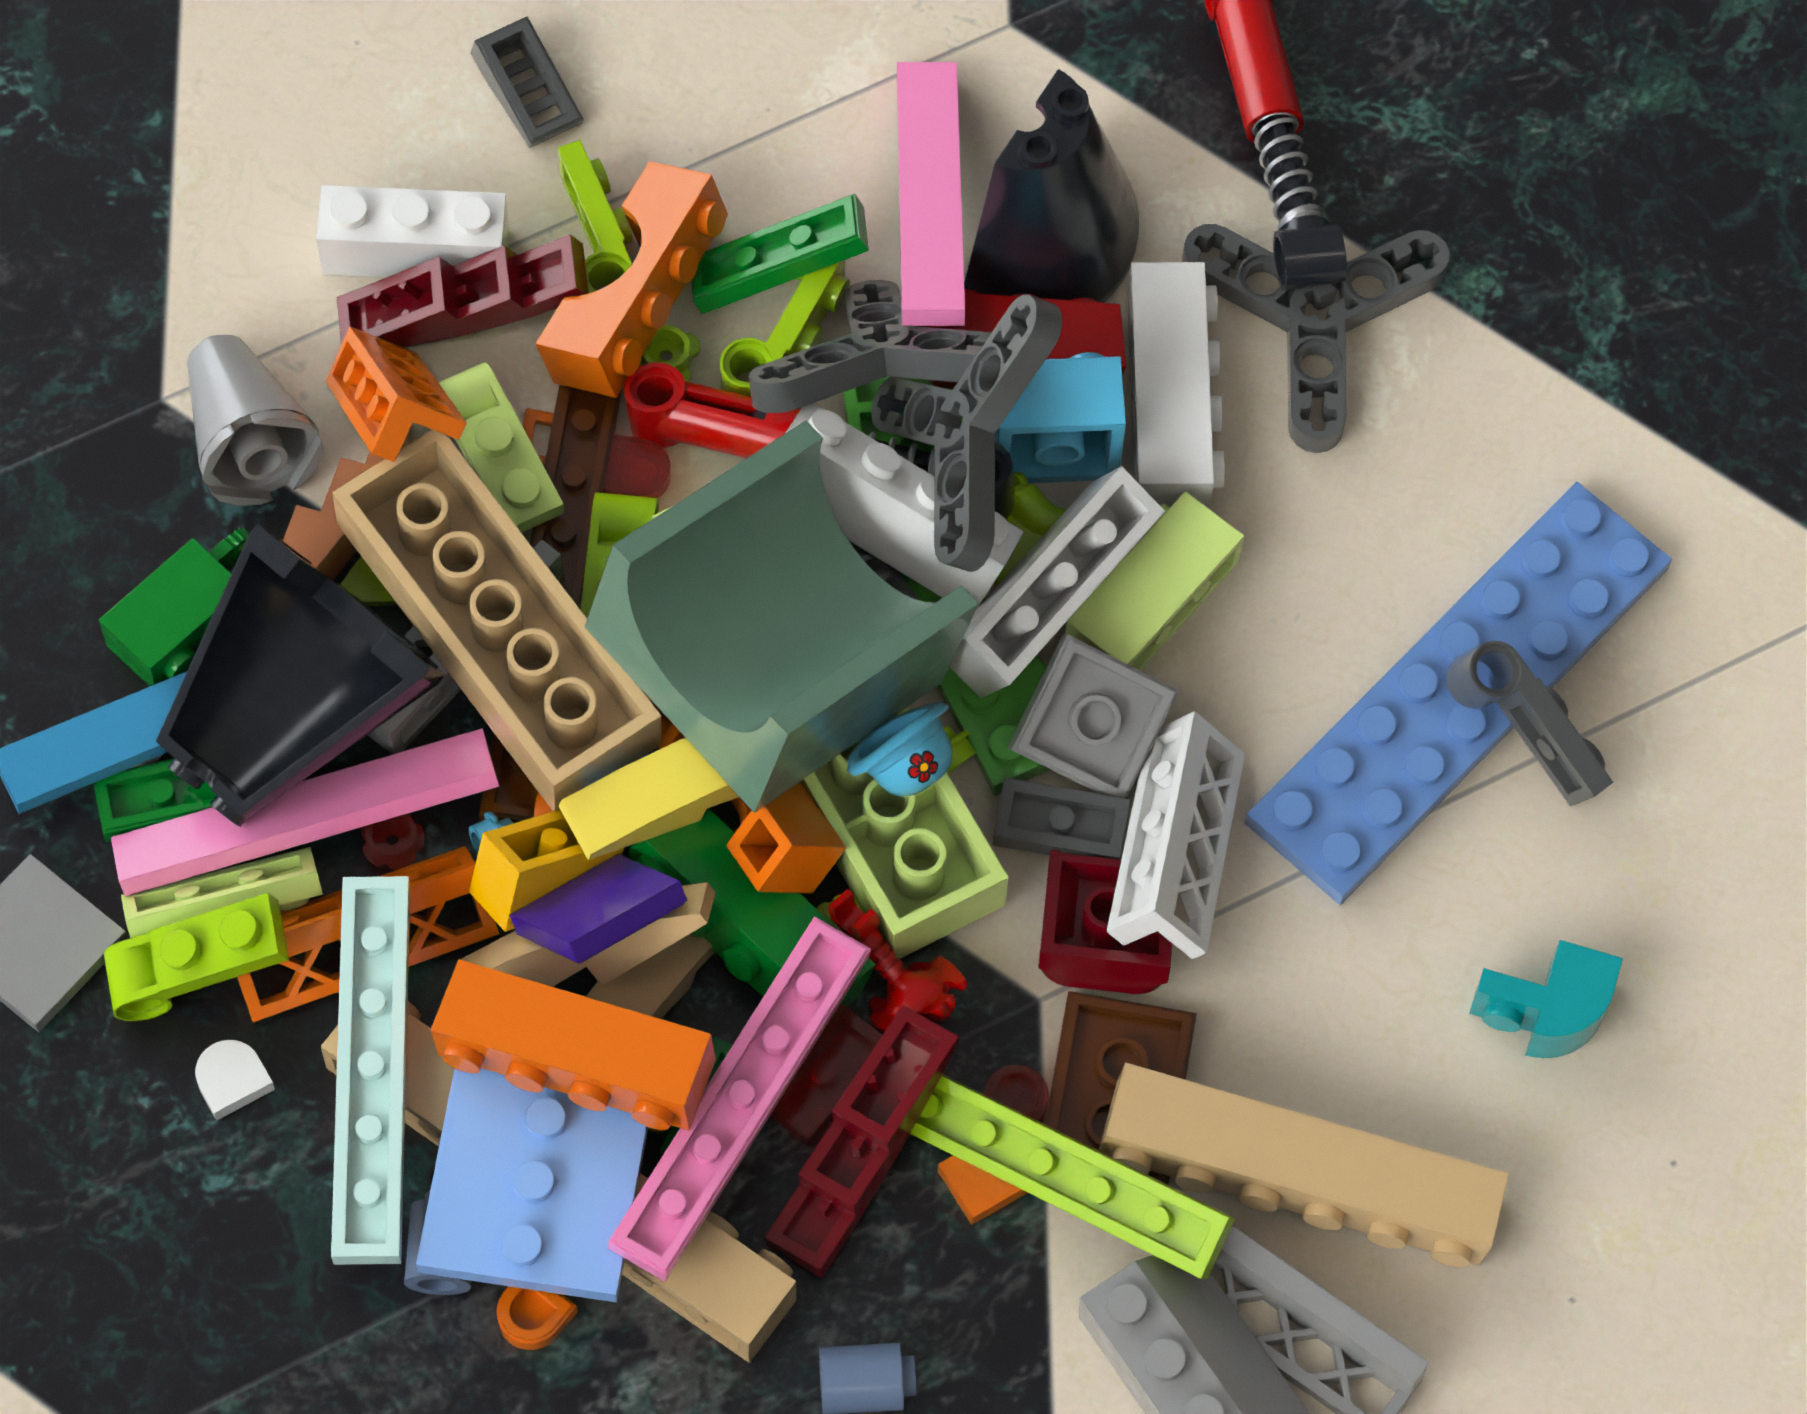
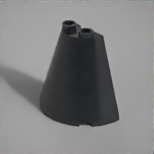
M1058 69L1036 101V108L1045 118L1043 125L1030 132L1017 130L994 164L964 281V289L973 290L979 294L1013 296L1025 293L1035 295L1038 298L1060 300L1091 298L1097 302L1104 303L1123 282L1131 267L1139 234V212L1135 193L1089 104L1085 89L1079 86L1065 72Z
M259 524L254 527L246 540L156 739V742L174 757L168 767L197 790L206 782L216 794L210 804L223 816L240 827L247 818L249 819L432 690L445 676V673L438 668L439 666L379 614L336 580L333 581L325 573L311 565L312 563L307 558Z

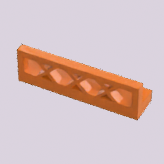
M351 326L349 327L325 382L371 454L395 462L413 422L459 440L467 422L417 352Z
M466 846L378 876H409L411 886L410 923L419 926L409 944V966L499 935L495 920L473 896L472 899L480 920L479 922L456 930L435 922L446 901L469 893L476 863ZM342 890L308 901L298 908L280 911L289 960L279 964L295 970V973L285 991L261 1000L258 998L250 973L237 977L253 1022L339 992L340 971L330 974L312 965L323 945L337 940L341 941ZM428 908L424 917L415 913ZM430 932L439 935L426 940ZM305 952L301 961L292 957ZM306 976L315 979L314 981L303 984Z

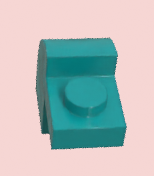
M1559 940L1550 963L1545 985L1483 968L1469 1014L1482 1017L1486 1025L1500 1031L1517 1032L1523 1029L1532 1032L1525 1056L1555 1058L1567 1055L1584 1046L1597 1032L1614 994L1623 958Z

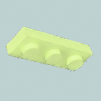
M311 847L190 877L129 896L123 894L121 899L129 936L133 938L148 933L150 930L267 892L278 899L280 911L298 908L306 904L311 897L323 895Z

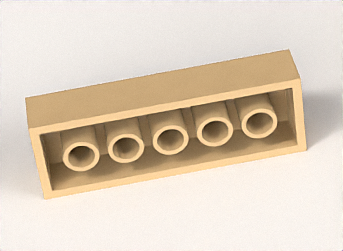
M430 430L403 447L395 462L384 459L332 492L337 525L552 811L560 810L559 804L562 799L639 760L661 745L660 713L641 688L585 628L587 621L585 615L447 435Z

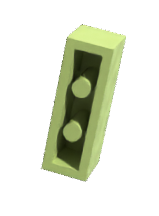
M1186 491L1171 507L1166 504L1161 505L1165 512L1066 621L1065 634L1141 671L1239 563L1244 535Z

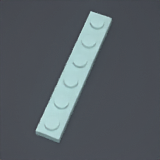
M409 876L343 877L331 1243V1258L334 1265L401 1264L411 889Z

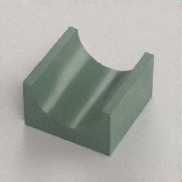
M807 420L613 544L585 624V628L754 813L940 685L979 605L962 585L935 603L916 600L886 583L866 564L843 533L832 512L823 487L820 471V449L823 437Z

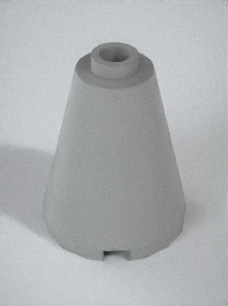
M213 335L202 340L191 351L187 360L199 471L203 482L209 487L211 494L218 501L235 506L261 505L273 501L271 491L286 484H289L292 491L303 485L318 468L323 453L322 441L315 423L242 339L234 335Z

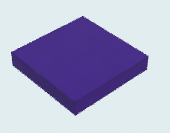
M616 854L510 914V918L517 935L581 964L681 907L687 901L680 880Z

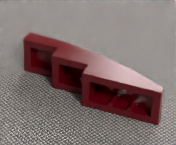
M569 234L519 255L504 245L454 266L439 256L337 297L341 345L350 326L399 346L410 347L473 334L557 309L564 297L589 293L583 243Z
M902 1005L833 1108V1123L798 1173L799 1186L764 1237L767 1247L818 1277H824L899 1155L959 1043V1036Z

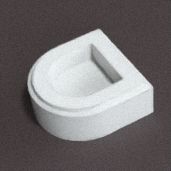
M237 1040L216 1042L206 1048L197 1061L195 1069L197 1084L216 1121L275 1090L273 1082L258 1055L249 1045Z

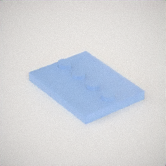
M454 1068L416 1261L417 1272L617 1303L625 1258L608 1249V1241L636 1199L649 1127L634 1120L631 1116L632 1113L609 1106H607L605 1111L589 1110L575 1104L568 1098V1094L544 1087L542 1092H530L512 1085L505 1079V1075L481 1068L479 1073L474 1074Z

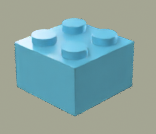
M1085 352L1076 354L1068 359H1046L995 432V443L1002 445L1010 454L1013 462V472L1023 473L1028 483L1095 481L1120 467L1126 427L1121 356L1104 357L1098 353Z

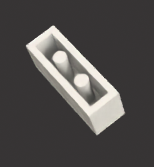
M321 185L316 242L322 275L389 277L439 256L454 266L505 245L508 247L510 228L506 193Z

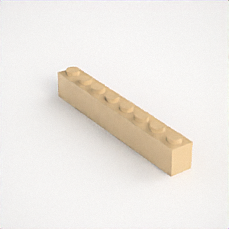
M408 1001L405 1123L439 1146L454 1068L445 1063L442 1056L438 1055L430 1031L431 1028L419 1020L421 1018L420 1012ZM338 1025L321 1045L326 1068L336 1075ZM641 1173L636 1197L648 1180ZM709 1212L666 1282L625 1259L622 1275L748 1363L752 1361L796 1302V1280L791 1278L793 1270L780 1257L766 1249H761L757 1254L737 1240L739 1237L737 1230L729 1222L713 1212Z

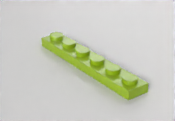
M944 1074L940 1077L910 1133L1200 1279H1208L1236 1219Z

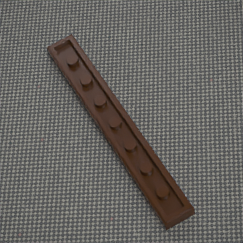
M559 385L544 467L564 503V514L533 527L530 545L534 548L543 540L561 554L565 580L561 578L559 583L580 610L593 499L595 492L604 493L623 388L617 398ZM494 734L490 754L499 787L483 791L479 819L480 821L485 820L484 813L493 812L497 816L498 821L508 817L513 823L533 818L535 802L539 792Z

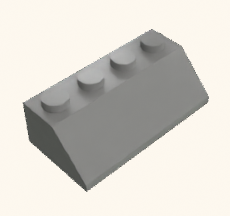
M1151 1255L1131 1263L1080 1297L1079 1319L1145 1414H1309L1211 1273L1208 1279H1200Z

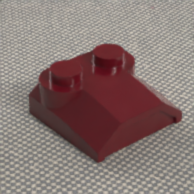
M1050 849L1038 968L1054 983L1066 987L1128 994H1146L1156 990L1162 984L1168 983L1172 943L1157 931L1127 945H1122L1106 932L1121 860L1060 853V850Z

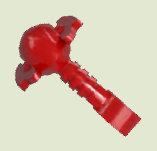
M849 889L828 905V912L835 924L844 934L871 949L869 958L876 964L875 969L880 970L879 974L884 980H888L885 1000L878 996L872 997L869 1000V1005L873 1010L869 1019L875 1027L886 1031L902 1005L934 1023H941L950 1018V1014L954 1012L956 1006V998L953 994H948V991L954 988L964 991L968 986L967 980L954 964L942 956H938L931 962H914L907 969H904V963L899 957L896 958L897 954L892 948H889L890 945L883 939L882 934L877 929L880 926L877 914L872 909L864 914L857 906L854 895Z

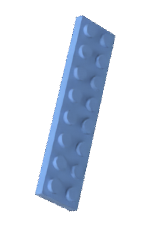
M1576 481L1247 813L1245 824L1341 906L1514 728L1496 702L1482 708L1473 709L1461 705L1452 697L1447 686V671L1452 661L1459 655L1489 641L1505 642L1519 653L1536 679L1540 678L1545 686L1553 688L1669 569L1672 558ZM1478 661V678L1486 687L1492 689L1494 683L1492 671L1486 664Z

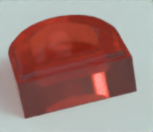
M614 434L603 493L653 498L661 497L667 490L671 480V466L667 452L662 446L652 440Z

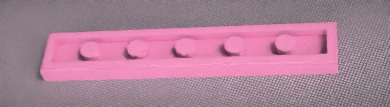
M897 62L902 326H965L957 62Z
M481 728L301 781L249 819L247 818L241 827L231 822L212 807L111 837L122 891L125 896H129L499 787L484 730Z
M814 916L705 1088L690 1130L679 1129L608 1241V1249L660 1280L667 1281L865 965L871 952L869 947Z

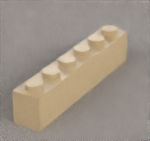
M1126 1062L1116 1083L1098 1150L1145 1174L1153 1171L1173 1177L1178 1186L1192 1192L1211 1193L1215 1189L1239 1196L1240 1203L1251 1209L1274 1212L1280 1208L1303 1215V1220L1309 1225L1324 1230H1339L1342 1226L1367 1233L1369 1241L1382 1247L1402 1249L1408 1245L1429 1251L1435 1261L1452 1267H1467L1470 1263L1479 1266L1492 1248L1509 1173Z

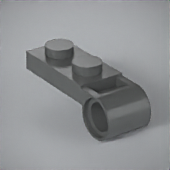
M1489 641L1459 655L1452 661L1447 671V686L1452 697L1461 705L1473 709L1482 708L1496 702L1569 806L1595 797L1613 783L1604 770L1605 761L1600 751L1589 740L1582 738L1568 719V709L1561 696L1552 688L1545 686L1540 678L1536 679L1519 653L1512 646L1501 641ZM1478 661L1486 664L1492 671L1494 678L1492 689L1486 687L1479 680L1477 675Z

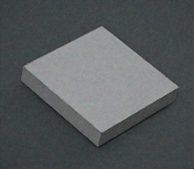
M1063 633L1007 748L1099 794L1127 798L1179 690Z
M31 854L0 884V1001L39 1033L105 964L104 951L115 943L127 940L128 937L124 929Z

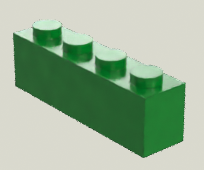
M709 808L706 809L701 821L633 844L628 853V859L680 880L682 886L709 883L715 891V896L708 923L690 935L697 938L704 937L713 945L712 949L723 959L730 973L737 979L748 982L762 997L766 994L814 916L836 928L799 892H758L726 846L735 832ZM870 958L866 961L830 1021L861 995L876 965Z

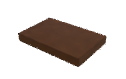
M1068 991L1045 1125L1099 1150L1116 1083L1125 1062L1186 1080L1197 1013ZM1153 1171L1147 1174L1169 1185L1170 1176Z

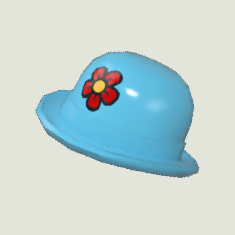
M941 702L926 704L908 710L886 721L856 745L849 755L847 771L853 776L867 772L888 793L900 797L915 795L930 787L947 772L952 762L953 749L939 718L940 715L949 709V705Z

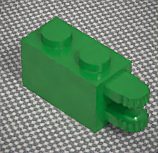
M239 528L234 530L233 533L229 534L226 539L224 538L209 552L192 538L99 619L107 647L149 687L188 671L231 576L229 571L236 565L250 534L246 529Z

